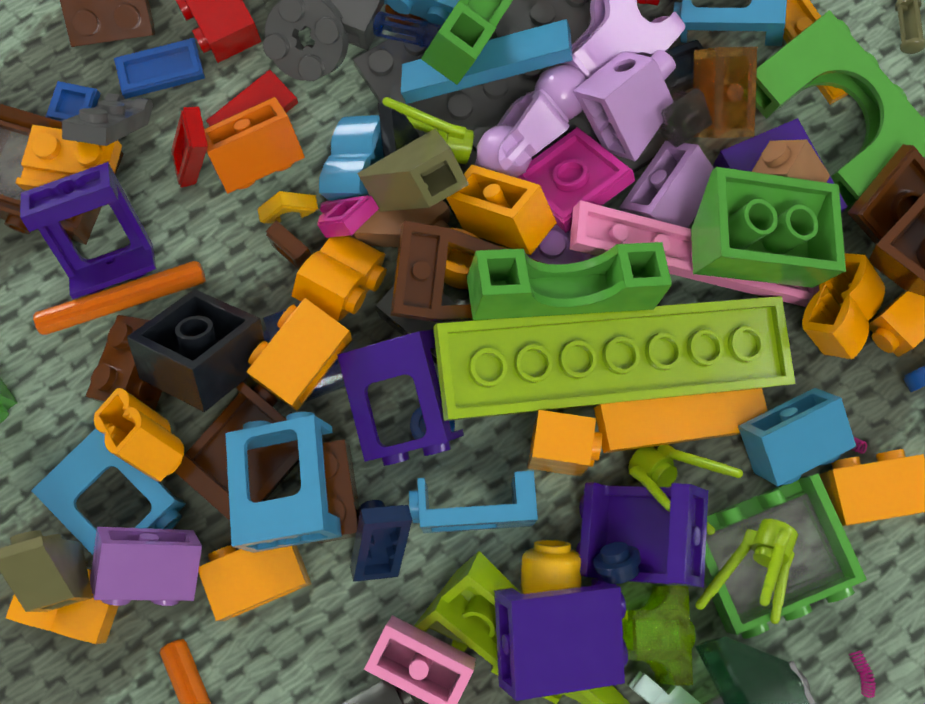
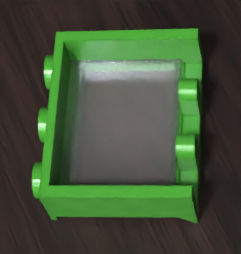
M819 473L803 476L794 483L781 485L707 516V521L715 528V533L713 535H706L704 578L706 586L711 583L742 543L746 530L758 531L763 519L771 518L785 522L797 531L799 535L793 549L795 556L790 566L781 616H784L785 621L794 620L812 612L810 604L826 598L828 603L850 597L855 593L852 586L867 580ZM753 550L748 552L716 595L712 597L725 631L735 635L741 634L743 639L760 635L769 630L767 622L770 621L774 595L773 591L768 606L760 604L759 599L768 568L758 564L753 559Z

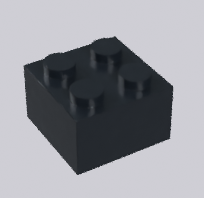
M196 289L127 336L139 378L202 412L207 411L250 376L246 372L251 366L248 363L249 357L255 348L265 341L259 317Z

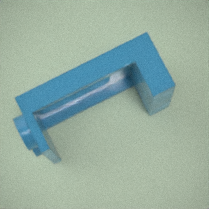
M682 0V2L674 3L673 12L676 11L685 23L686 27L680 34L681 42L687 43L688 30L766 31L765 46H782L787 0H752L751 4L744 8L695 7L691 0Z
M295 412L287 415L286 421L276 423L252 421L245 423L242 430L226 433L232 547L255 553L342 537L340 518L328 513L322 435L333 433L331 425L315 416L312 412ZM298 440L301 477L299 492L293 496L257 503L252 502L250 498L247 450Z
M96 428L31 490L61 523L82 542V545L92 555L94 553L97 529L78 510L76 502L79 496L107 469L111 467L118 468L151 503L150 513L135 528L173 529L182 518L179 511L186 505L182 499L175 497L161 482L151 479L109 452L105 446V435Z
M534 470L514 472L511 481L513 504L429 509L428 486L425 478H417L418 490L409 491L411 517L413 523H420L423 533L533 526L538 520Z

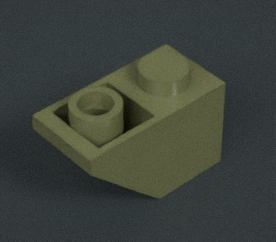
M436 129L431 130L357 173L369 195L373 197L378 205L379 212L430 208L469 185L451 148Z
M38 530L12 536L10 538L11 545L0 548V572L25 612H48L93 598L82 542L65 540L62 534L43 536L42 531Z

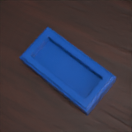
M195 38L114 58L121 92L125 99L205 79Z

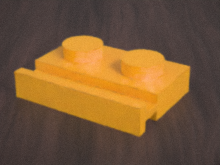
M32 125L21 162L24 168L21 178L17 177L15 183L23 190H30L106 162L109 163L115 174L122 144L118 140L107 146L62 139V129Z

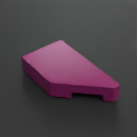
M368 195L325 201L320 204L322 214L318 219V227L326 238L352 235L379 207L373 197Z

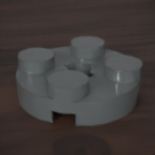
M281 0L276 3L270 11L265 24L263 49L266 56L272 59L282 72L297 80L315 81L335 71L344 61L349 45L348 32L344 33V26L340 20L343 17L339 9L329 0ZM309 27L311 29L310 37L315 40L314 46L306 45L304 47L298 37L299 31Z

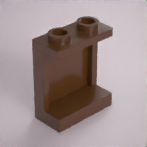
M241 382L236 387L240 391L238 396L193 446L184 453L181 464L174 471L229 521L226 433L242 430L245 423L252 421H268L270 423L286 421V418L273 408L278 400L260 384L251 389L244 382ZM298 440L247 450L250 498L252 502L265 501L299 463Z

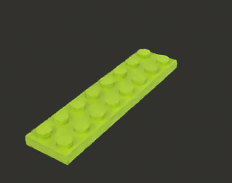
M782 296L656 306L654 310L438 323L433 327L444 421L796 384Z

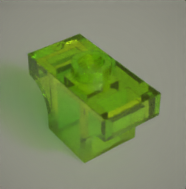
M673 585L652 586V593L647 603L639 609L626 610L625 617L622 619L623 640L627 646L628 660L644 661L654 672L656 683L674 686L693 685L692 648L695 645L696 633L695 627L690 620L688 586Z

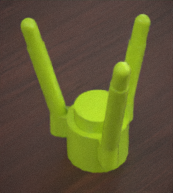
M389 97L383 98L382 103L384 106L406 115L415 129L426 133L436 129L451 148L457 162L467 164L473 146V130L448 123Z
M669 444L660 445L658 449L654 446L639 448L633 454L628 467L629 474L641 482L668 512H670L671 500L660 487H670L676 480L678 471L674 466L673 460L735 478L743 476L741 469L677 450ZM707 521V534L713 535L715 528Z
M771 518L763 519L758 531L747 529L742 543L696 601V608L699 610L705 608L748 552L753 550V559L758 564L768 568L759 602L762 606H768L774 591L770 621L772 624H778L784 604L789 570L795 556L793 549L799 535L797 531L785 522Z

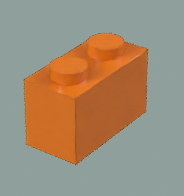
M276 97L204 129L208 144L206 153L227 194L237 189L248 188L256 180L276 171H284L295 162L305 158L289 117Z

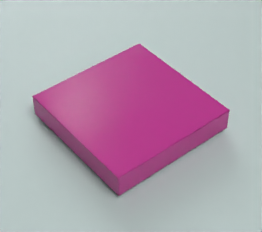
M578 127L534 158L526 172L518 177L541 186L557 222L556 225L565 233L571 230L573 207L580 200L602 206L635 181L632 169Z

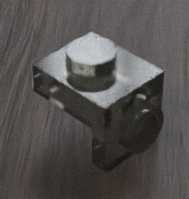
M680 88L671 94L674 102L661 112L664 122L657 132L674 147L680 146L713 124L704 93L698 88L693 89L689 93Z

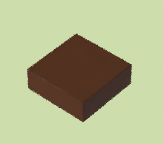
M277 220L266 230V236L272 247L298 270L311 256L308 247Z

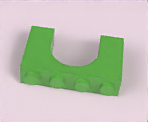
M829 10L756 68L739 88L766 119L798 93L813 86L825 85L842 89L858 103L866 123L864 142L857 154L831 175L834 184L839 185V193L847 205L846 210L849 211L903 144L914 145L919 153L925 157V117L921 116L910 104L903 89L893 84L879 68L876 58L869 52H866L852 37L849 27L843 21L837 19Z

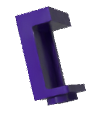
M586 482L584 495L581 497L579 505L582 518L581 541H579L576 552L580 554L579 557L581 558L580 575L594 579L602 578L595 571L593 559L600 553L603 546L613 542H625L629 546L636 547L641 556V562L638 565L639 574L627 582L704 588L709 491L692 484L672 483L671 487H660L671 500L670 512H668L645 487L606 486L596 482Z
M602 578L592 579V586L522 594L513 588L494 590L499 687L515 701L625 684L624 666L628 662V650L623 640L622 619L626 614V603L620 586L606 583Z

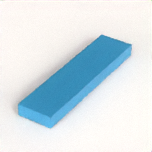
M564 19L488 40L458 85L421 59L402 64L401 95L406 104L569 62L573 60L571 30L568 21Z

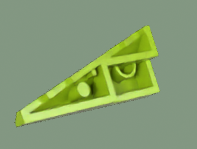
M478 551L457 569L415 623L414 627L424 632H427L430 628L452 639L451 646L463 652L466 651L467 647L474 650L493 665L491 672L498 675L494 590L513 588L518 592L520 591ZM614 686L563 693L582 704H630ZM563 694L542 698L557 704Z

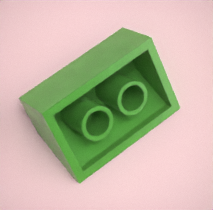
M722 167L714 168L710 174L691 229L693 274L813 288L846 272L839 185Z

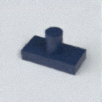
M381 500L366 501L358 508L359 521L350 563L353 582L398 577L412 523L409 506L385 507L384 502Z

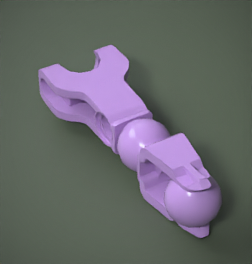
M591 0L590 26L572 44L573 60L553 65L545 70L535 84V91L528 92L525 96L518 98L508 108L497 126L492 127L483 134L477 145L475 166L518 178L526 172L532 161V156L568 130L570 127L568 124L569 120L583 111L573 92L581 83L619 53L629 52L649 57L657 50L666 51L685 29L686 26L683 20L675 11L670 16H661L649 22L641 15L637 7V0Z

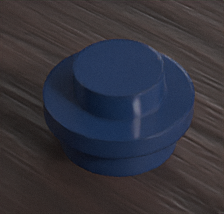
M613 542L603 546L600 553L593 559L595 571L602 576L603 581L606 583H624L632 580L639 574L640 552L636 547L629 546L625 542Z

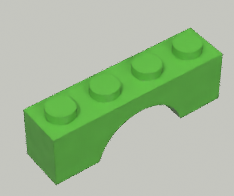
M459 0L421 60L458 85L483 50L513 0Z
M662 242L616 244L610 250L597 257L570 264L540 263L529 258L524 249L480 250L475 252L467 275L473 320L654 310L672 286Z

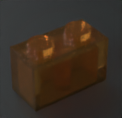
M715 47L694 50L693 122L696 132L693 137H755L757 47Z

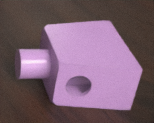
M657 50L651 57L629 52L619 53L573 91L601 146L611 154L636 161L673 109L674 101L665 83V79L674 71L676 64L668 53Z

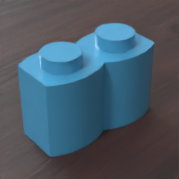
M379 115L343 117L338 122L331 139V155L324 163L319 176V193L327 200L370 196L357 173L384 158Z

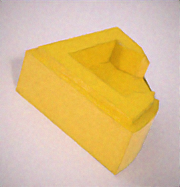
M279 191L258 208L259 220L262 223H274L276 220L280 223V215L290 212L300 213L301 218L306 217L318 209L316 195Z

